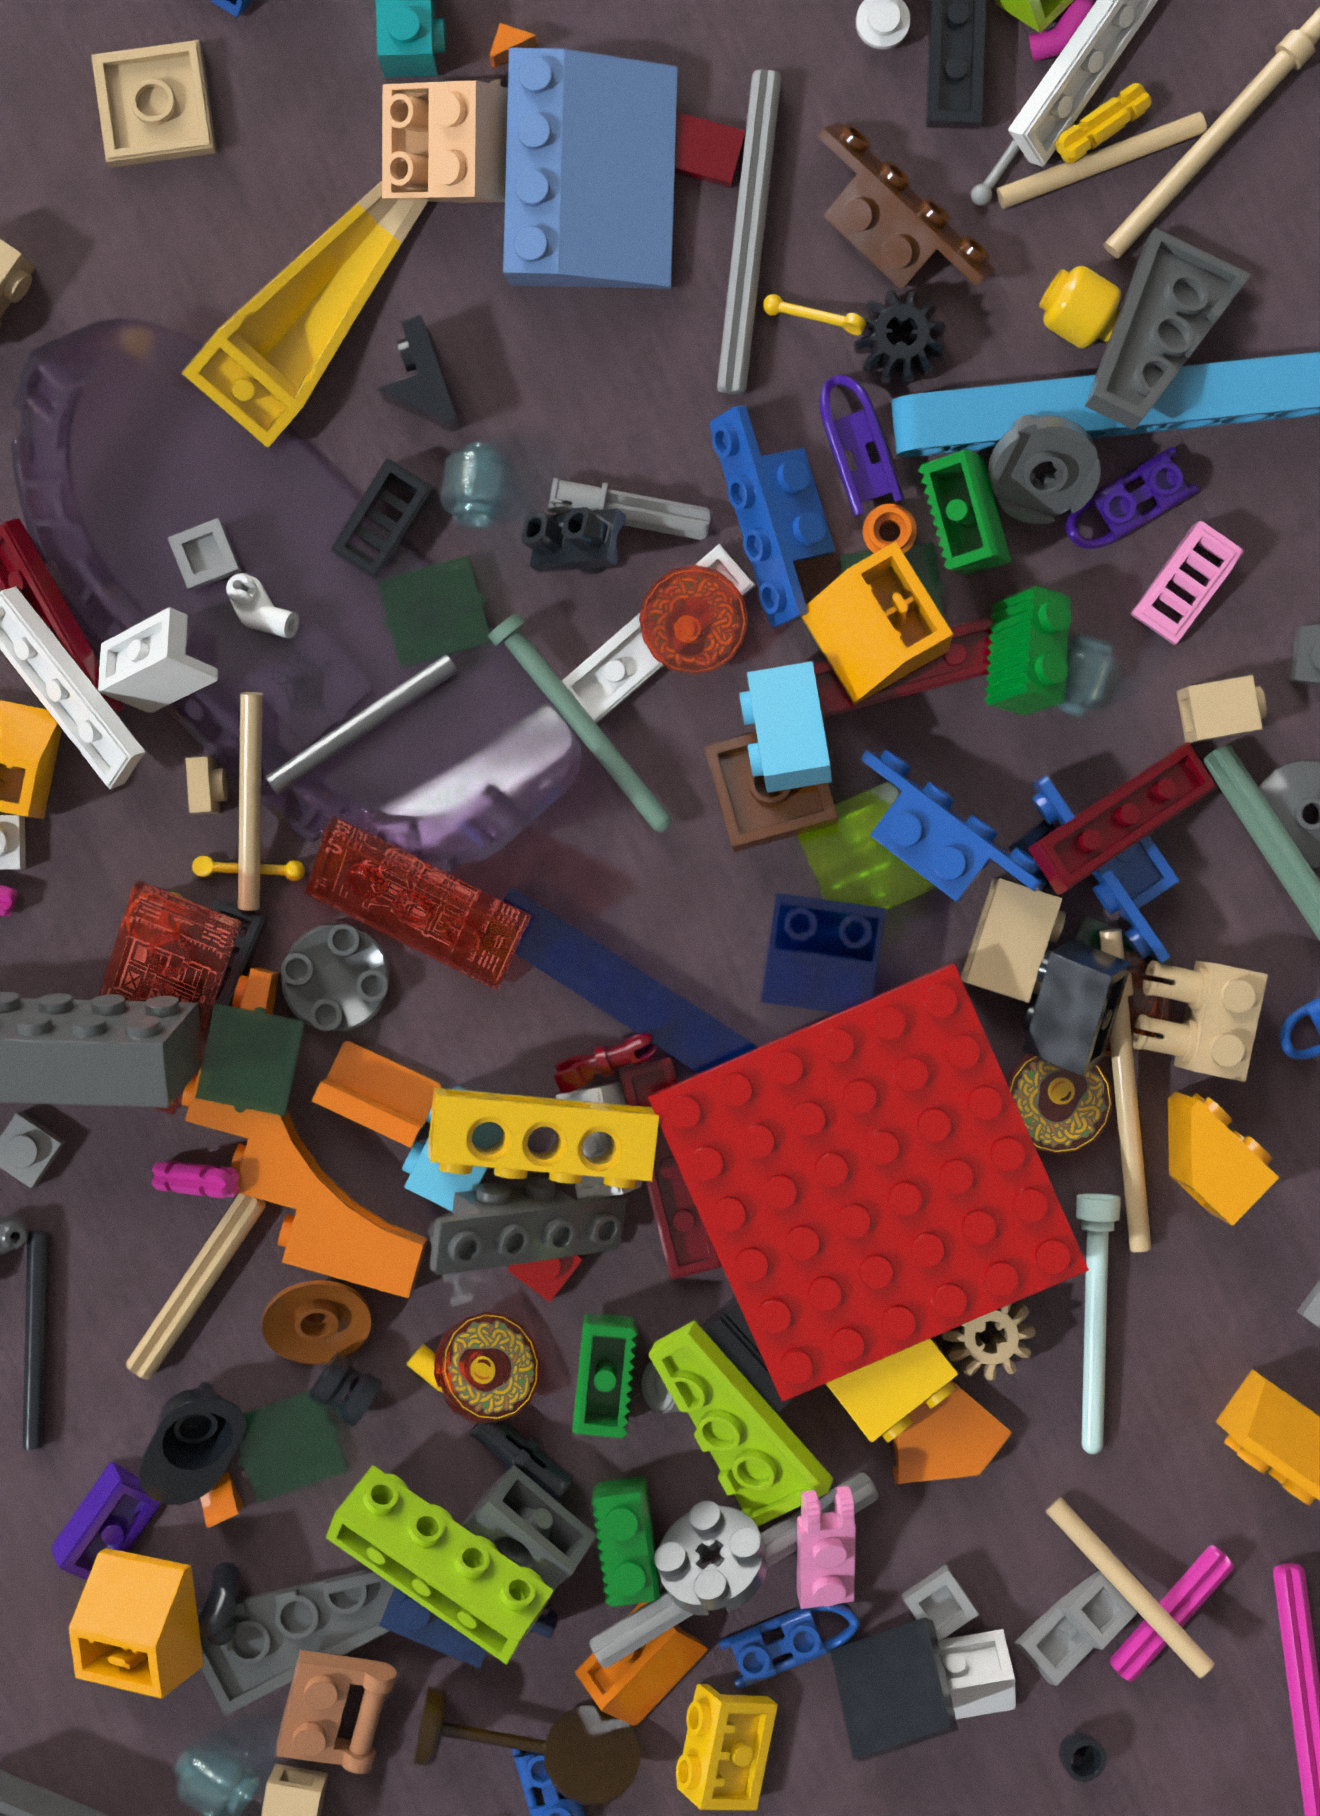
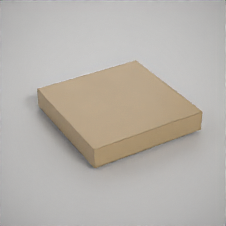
M199 40L91 55L106 163L110 168L217 153L203 49Z

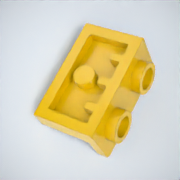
M697 1684L693 1702L687 1710L686 1721L688 1729L683 1754L679 1757L676 1765L678 1790L700 1810H757L778 1704L768 1696L724 1695L717 1692L709 1684Z

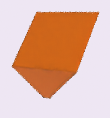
M500 23L489 55L491 66L496 68L508 62L509 48L538 47L536 34Z
M229 1472L224 1473L214 1488L200 1498L207 1528L238 1515L244 1507Z

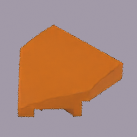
M950 1380L956 1389L931 1409L925 1401L907 1414L913 1423L893 1439L896 1467H893L895 1484L979 1476L1012 1432L956 1383Z

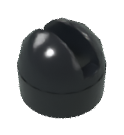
M1076 1731L1066 1735L1060 1743L1058 1754L1061 1765L1074 1780L1088 1782L1094 1780L1103 1772L1107 1760L1106 1752L1093 1736Z

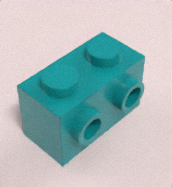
M376 0L377 57L384 78L438 76V53H446V27L444 18L437 19L436 0Z

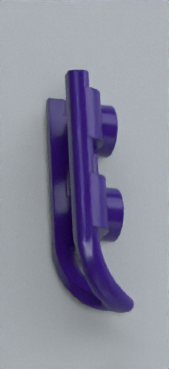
M846 375L829 378L821 390L820 413L854 517L864 513L861 503L869 500H874L892 493L894 502L904 500L874 406L868 393L857 381ZM836 386L849 388L860 400L863 410L833 420L830 408L832 388ZM873 441L881 460L875 464L871 463L865 447L866 444ZM848 450L852 451L857 470L850 472L844 454Z
M1172 446L1099 489L1083 508L1073 514L1070 513L1065 529L1073 544L1084 549H1098L1107 546L1199 492L1195 483L1189 486L1185 484L1180 468L1173 464L1171 458L1177 455L1176 450ZM1142 477L1145 484L1128 493L1124 486ZM1154 497L1157 505L1140 514L1137 505ZM1095 504L1111 532L1095 539L1084 538L1078 532L1076 524L1079 517Z

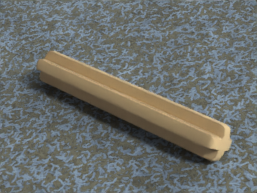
M238 1194L127 1360L126 1366L132 1373L146 1380L156 1373L266 1208L264 1200Z

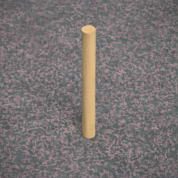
M1199 111L1088 153L1075 163L1065 162L999 187L996 190L999 203L1003 209L1009 208L1201 135L1207 131L1206 120Z
M259 692L240 693L238 909L247 911L260 909L263 694Z
M1062 1497L1057 1498L1045 1512L1198 1678L1207 1674L1215 1663Z

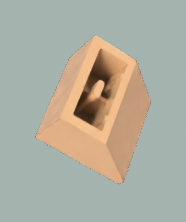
M477 80L383 84L382 198L455 203L505 202L508 88Z

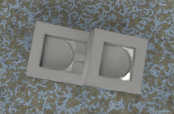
M1098 1570L1055 1603L1014 1644L1049 1684L1058 1686L1093 1648L1103 1650L1138 1612Z

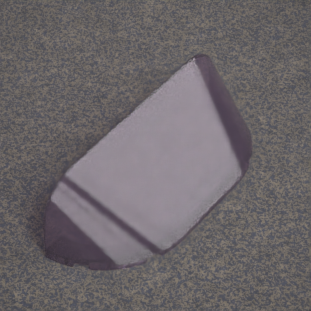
M107 319L84 326L31 350L21 372L14 399V407L22 411L21 436L13 439L11 452L20 506L37 551L44 563L54 560L59 572L70 588L69 591L63 594V598L80 623L100 645L169 607L188 615L185 655L218 669V680L164 708L238 781L240 770V693L259 692L263 694L261 803L283 823L311 842H316L322 836L329 841L333 839L341 841L345 846L346 860L360 864L362 861H365L367 856H373L374 858L369 860L376 862H368L371 866L367 864V867H374L376 870L383 871L381 863L386 854L391 853L409 863L413 860L422 863L424 870L431 874H442L451 872L460 864L476 860L478 862L484 861L506 847L572 786L577 778L581 764L580 737L503 643L496 647L489 639L488 635L496 627L407 539L403 541L378 580L330 551L363 496L289 424L270 447L267 448L181 374L182 371L204 347L203 345L179 332L158 324L134 319ZM369 517L362 525L385 541H387L392 533ZM213 519H221L242 572L239 573H246L257 578L266 590L274 607L298 614L299 627L295 636L288 639L245 626L236 614L226 591L227 582L233 575L190 591L186 586L168 537ZM357 535L350 542L351 545L373 559L380 552L379 549ZM426 577H427V583H428V586H429L428 591H427V585L425 584ZM428 598L432 600L430 601V604L429 600L425 602L423 606L420 604L418 606L420 608L419 611L417 607L413 609V605H415L418 602V600H420L421 603L426 601ZM446 602H447V603H450V604H447V612H449V613H445V612H446V606H444V605L446 604ZM430 605L439 610L440 613H443L441 616L439 612L435 613V617H439L436 618V621H439L441 626L433 625V631L432 627L427 628L428 623L423 624L422 620H417L418 623L416 621L409 622L407 626L405 621H410V614L411 621L415 620V613H420L421 609H430ZM475 607V608H473V609L468 610L467 612H465L466 610H461L460 613H459V611H455V610H460V609ZM397 610L402 611V612H410V611H411V612H414V613H410V614H409V613H402V615H401ZM425 611L423 618L428 617L427 611ZM416 614V619H420L423 614ZM424 631H426V634H431V631H432V636H446V637H449V636L447 635V633L451 636V631H452V638H453L455 641H453V640L450 639V638H446V637H430L431 635H425V637H428V638H424V639H422V640H419V639H421V638H409V640H408V634H409V636L412 635L411 637H423L424 634H425ZM292 641H293L294 646H295V647L293 648V652L296 653V654H294V655H295V658H294L293 654L290 655V653H291V651H292ZM445 654L452 660L458 673L280 794L273 790L265 776ZM303 655H305V656H306V657H305V661H306V662H311L310 659L314 660V661H312V664L310 665V667H311L312 669L309 668V670H308V667H309V666L305 665V670H304V667H302V666H304V663L299 662V661H303V662H304V658H301V657H299V656L304 657ZM332 660H336V661H333L332 663H330V664L328 665V667H327L326 670H325L326 667H324V666L327 665L329 662H315V661H332ZM299 667H301L300 669H301V670H304V671H302V673L307 672V675H306V676H305V674H297V675H295L294 671H295L296 673H301V671L298 670ZM317 667L323 668L322 671H321V679H322V676H323V673H324L323 681H322V680H316V687L319 688V689H321V682H322V694H321V691H318V689L312 687V686H315V679H316V678H317V679H320V671H318L319 668H317ZM275 669V671L280 672V673H282V674H279V673H276V672H275V674H274V672L271 671V670ZM304 676H305V679H306V680H305L304 682L307 681V683L310 684V676H311V685H312V686H311L308 690H307V688L310 686V685H308V684H304V687L302 686V687L300 688L299 685L301 686V684L303 685V683L299 681V677H300V678H304ZM290 677H294V678L298 679V680H296L297 682H299V685L296 686L297 689H296L295 687H293V688H291V689H288V688L292 687V684H291V683H289V684H284V686L286 687V689H288V690H286L285 692H284V690L281 688V686L277 683L278 680H279L280 683H285V682L288 683V682H289V679H290V682H295L294 679H293V678H290ZM304 688H305V690H307V691H306V696H309V697H307V700H309V701H308V705H314V706H312V707H307V702H306V701H296L295 704H294V706H293L294 709L292 710V713L290 714V711H291L290 703H291V706H292L293 703H294V696H295V698H296V696H297V699H296V700H306V697H303V696H305V692H304ZM319 709H322V710L326 709V711H327V713L329 714V716H328L325 712H323V711H321V710H319ZM337 822H340L350 827V832L347 833L348 828L346 827L344 828V830L341 829L342 825H339V828H337ZM334 831L344 832L348 837L347 841H342V838L345 837L341 833H337L338 837H335ZM363 833V834L361 835L362 837L360 838V839H361L360 844H359V846L357 847L358 842H359V838H358V837H360L359 834ZM334 842V844H337L342 847L340 843ZM390 854L383 864L385 865L383 867L386 872L396 874H408L411 865L394 856L392 858ZM415 862L409 875H420L422 872L421 864Z

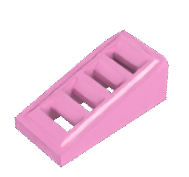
M1198 521L1191 526L1130 615L1173 645H1176L1244 553L1243 549L1206 523ZM1196 544L1220 560L1215 566L1195 552L1193 548ZM1183 562L1207 577L1203 585L1179 569ZM1170 580L1194 596L1190 604L1166 588ZM1157 598L1182 615L1177 623L1152 606Z

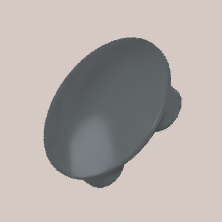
M327 924L306 932L291 946L281 965V984L286 1002L293 1013L304 1023L322 1031L343 1032L365 1024L380 1010L389 991L390 970L383 950L367 933L347 924Z

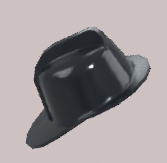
M202 1381L197 1388L183 1390L173 1395L161 1409L157 1429L143 1454L138 1470L141 1487L147 1495L162 1504L182 1505L196 1501L210 1492L223 1476L236 1449L243 1440L247 1430L245 1414L237 1404L215 1393L212 1385L208 1382Z

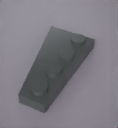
M1154 228L1143 247L1085 407L1135 430L1252 274Z
M365 1569L238 1599L236 1612L231 1619L236 1623L237 1630L230 1642L222 1646H215L210 1643L208 1637H203L200 1633L204 1663L201 1670L223 1714L226 1716L292 1682L300 1650L342 1656L389 1632V1630L380 1627L379 1624L395 1586L371 1569ZM203 1608L197 1609L198 1619Z

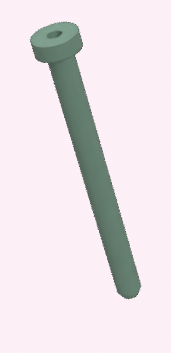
M516 612L508 617L488 635L489 639L496 647L503 643L650 826L660 833L672 824L669 813L521 631V628L526 624L521 616Z

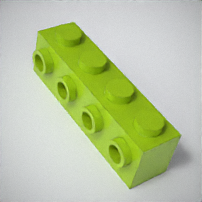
M374 1465L371 1466L336 1510L326 1535V1539L506 1665L542 1614L554 1592L552 1588L544 1584L542 1578L535 1571L527 1567L518 1566L501 1554L490 1540L483 1536H475L456 1523L444 1508L435 1504H429L410 1491L402 1479L396 1475L384 1473Z

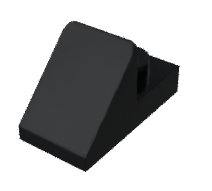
M422 314L401 321L406 338L396 342L407 373L417 370L418 374L378 387L381 397L385 401L450 432L461 429Z

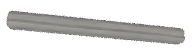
M765 69L755 70L752 74L717 383L718 391L732 395L744 394L747 388L781 86L780 73Z
M859 1472L837 1486L850 1487L854 1502V1514L875 1502L879 1497L876 1487L864 1472ZM835 1488L819 1497L821 1513L835 1512ZM801 1509L761 1533L766 1547L765 1560L767 1568L797 1550V1517L801 1516ZM720 1558L712 1564L718 1567L722 1564L723 1559ZM666 1592L660 1596V1599L651 1601L593 1637L589 1642L591 1650L599 1664L603 1668H608L693 1614L675 1604Z

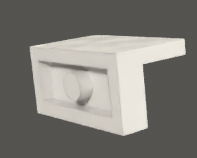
M169 607L101 643L98 692L145 712L152 713L218 680V669L185 655L188 615Z
M1003 1629L947 1638L938 1642L956 1719L1009 1711L1016 1708L1015 1677Z

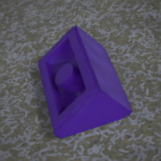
M110 1462L51 1547L58 1568L88 1580L98 1552L104 1548L128 1552L162 1503L151 1499L141 1487L138 1477L122 1466Z

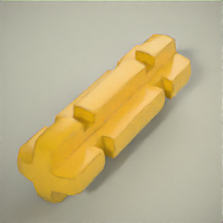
M1132 83L1119 92L1120 95L1118 97H1112L1081 119V123L1073 125L1061 133L1055 141V148L1061 154L1063 160L1066 163H1075L1086 155L1089 149L1096 148L1123 129L1126 123L1129 121L1133 122L1144 114L1147 108L1151 106L1152 100L1143 85Z

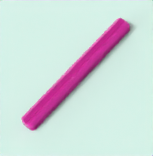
M1298 1563L1279 1564L1274 1567L1273 1576L1305 1816H1320V1681L1306 1574L1303 1567Z

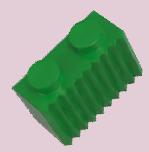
M970 449L922 464L918 472L924 475L921 482L927 485L924 491L925 494L930 496L927 504L933 506L929 514L936 517L932 524L939 527L935 535L941 538L938 545L944 548L941 554L942 557L947 559L944 567L968 577L1011 562L984 459L970 451Z
M1034 586L994 602L991 605L994 613L990 615L994 623L989 626L993 633L988 636L992 644L988 646L991 654L987 657L991 664L986 667L990 673L986 677L989 685L985 687L988 696L984 700L987 705L1020 715H1030V713L1044 711V708L1065 704L1069 630L1072 621L1071 597Z
M585 1313L573 1433L612 1438H623L628 1434L638 1334V1322L634 1317Z
M639 1476L598 1482L593 1488L591 1504L594 1506V1526L597 1528L596 1537L598 1538V1549H600L599 1559L601 1560V1570L603 1571L602 1581L604 1582V1592L606 1593L605 1603L615 1607L660 1599V1578L654 1561L656 1549L646 1477Z

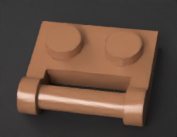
M300 1650L276 1743V1756L342 1765L344 1769L355 1774L368 1773L372 1769L376 1754L372 1744L385 1695L390 1693L394 1686L397 1674L395 1668L381 1661ZM350 1684L361 1685L365 1688L353 1737L352 1739L339 1738L337 1734Z

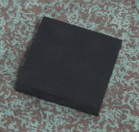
M924 1617L830 1650L854 1760L863 1762L959 1730L933 1620Z

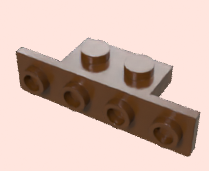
M838 122L824 127L817 137L856 173L823 217L901 290L913 281L937 251L941 252L976 286L993 274L995 268L987 261L990 255L983 245L968 235L962 238L948 224L950 217L939 204L929 198L923 201L908 187L911 181L902 169L890 161L883 163L868 149L871 143L859 129L851 124L843 126Z

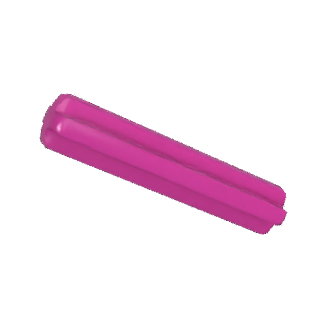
M1213 1545L1209 1546L1159 1602L1160 1605L1183 1627L1233 1571L1234 1564L1232 1560L1219 1548ZM1144 1619L1111 1656L1110 1664L1122 1678L1133 1682L1164 1649L1167 1643Z

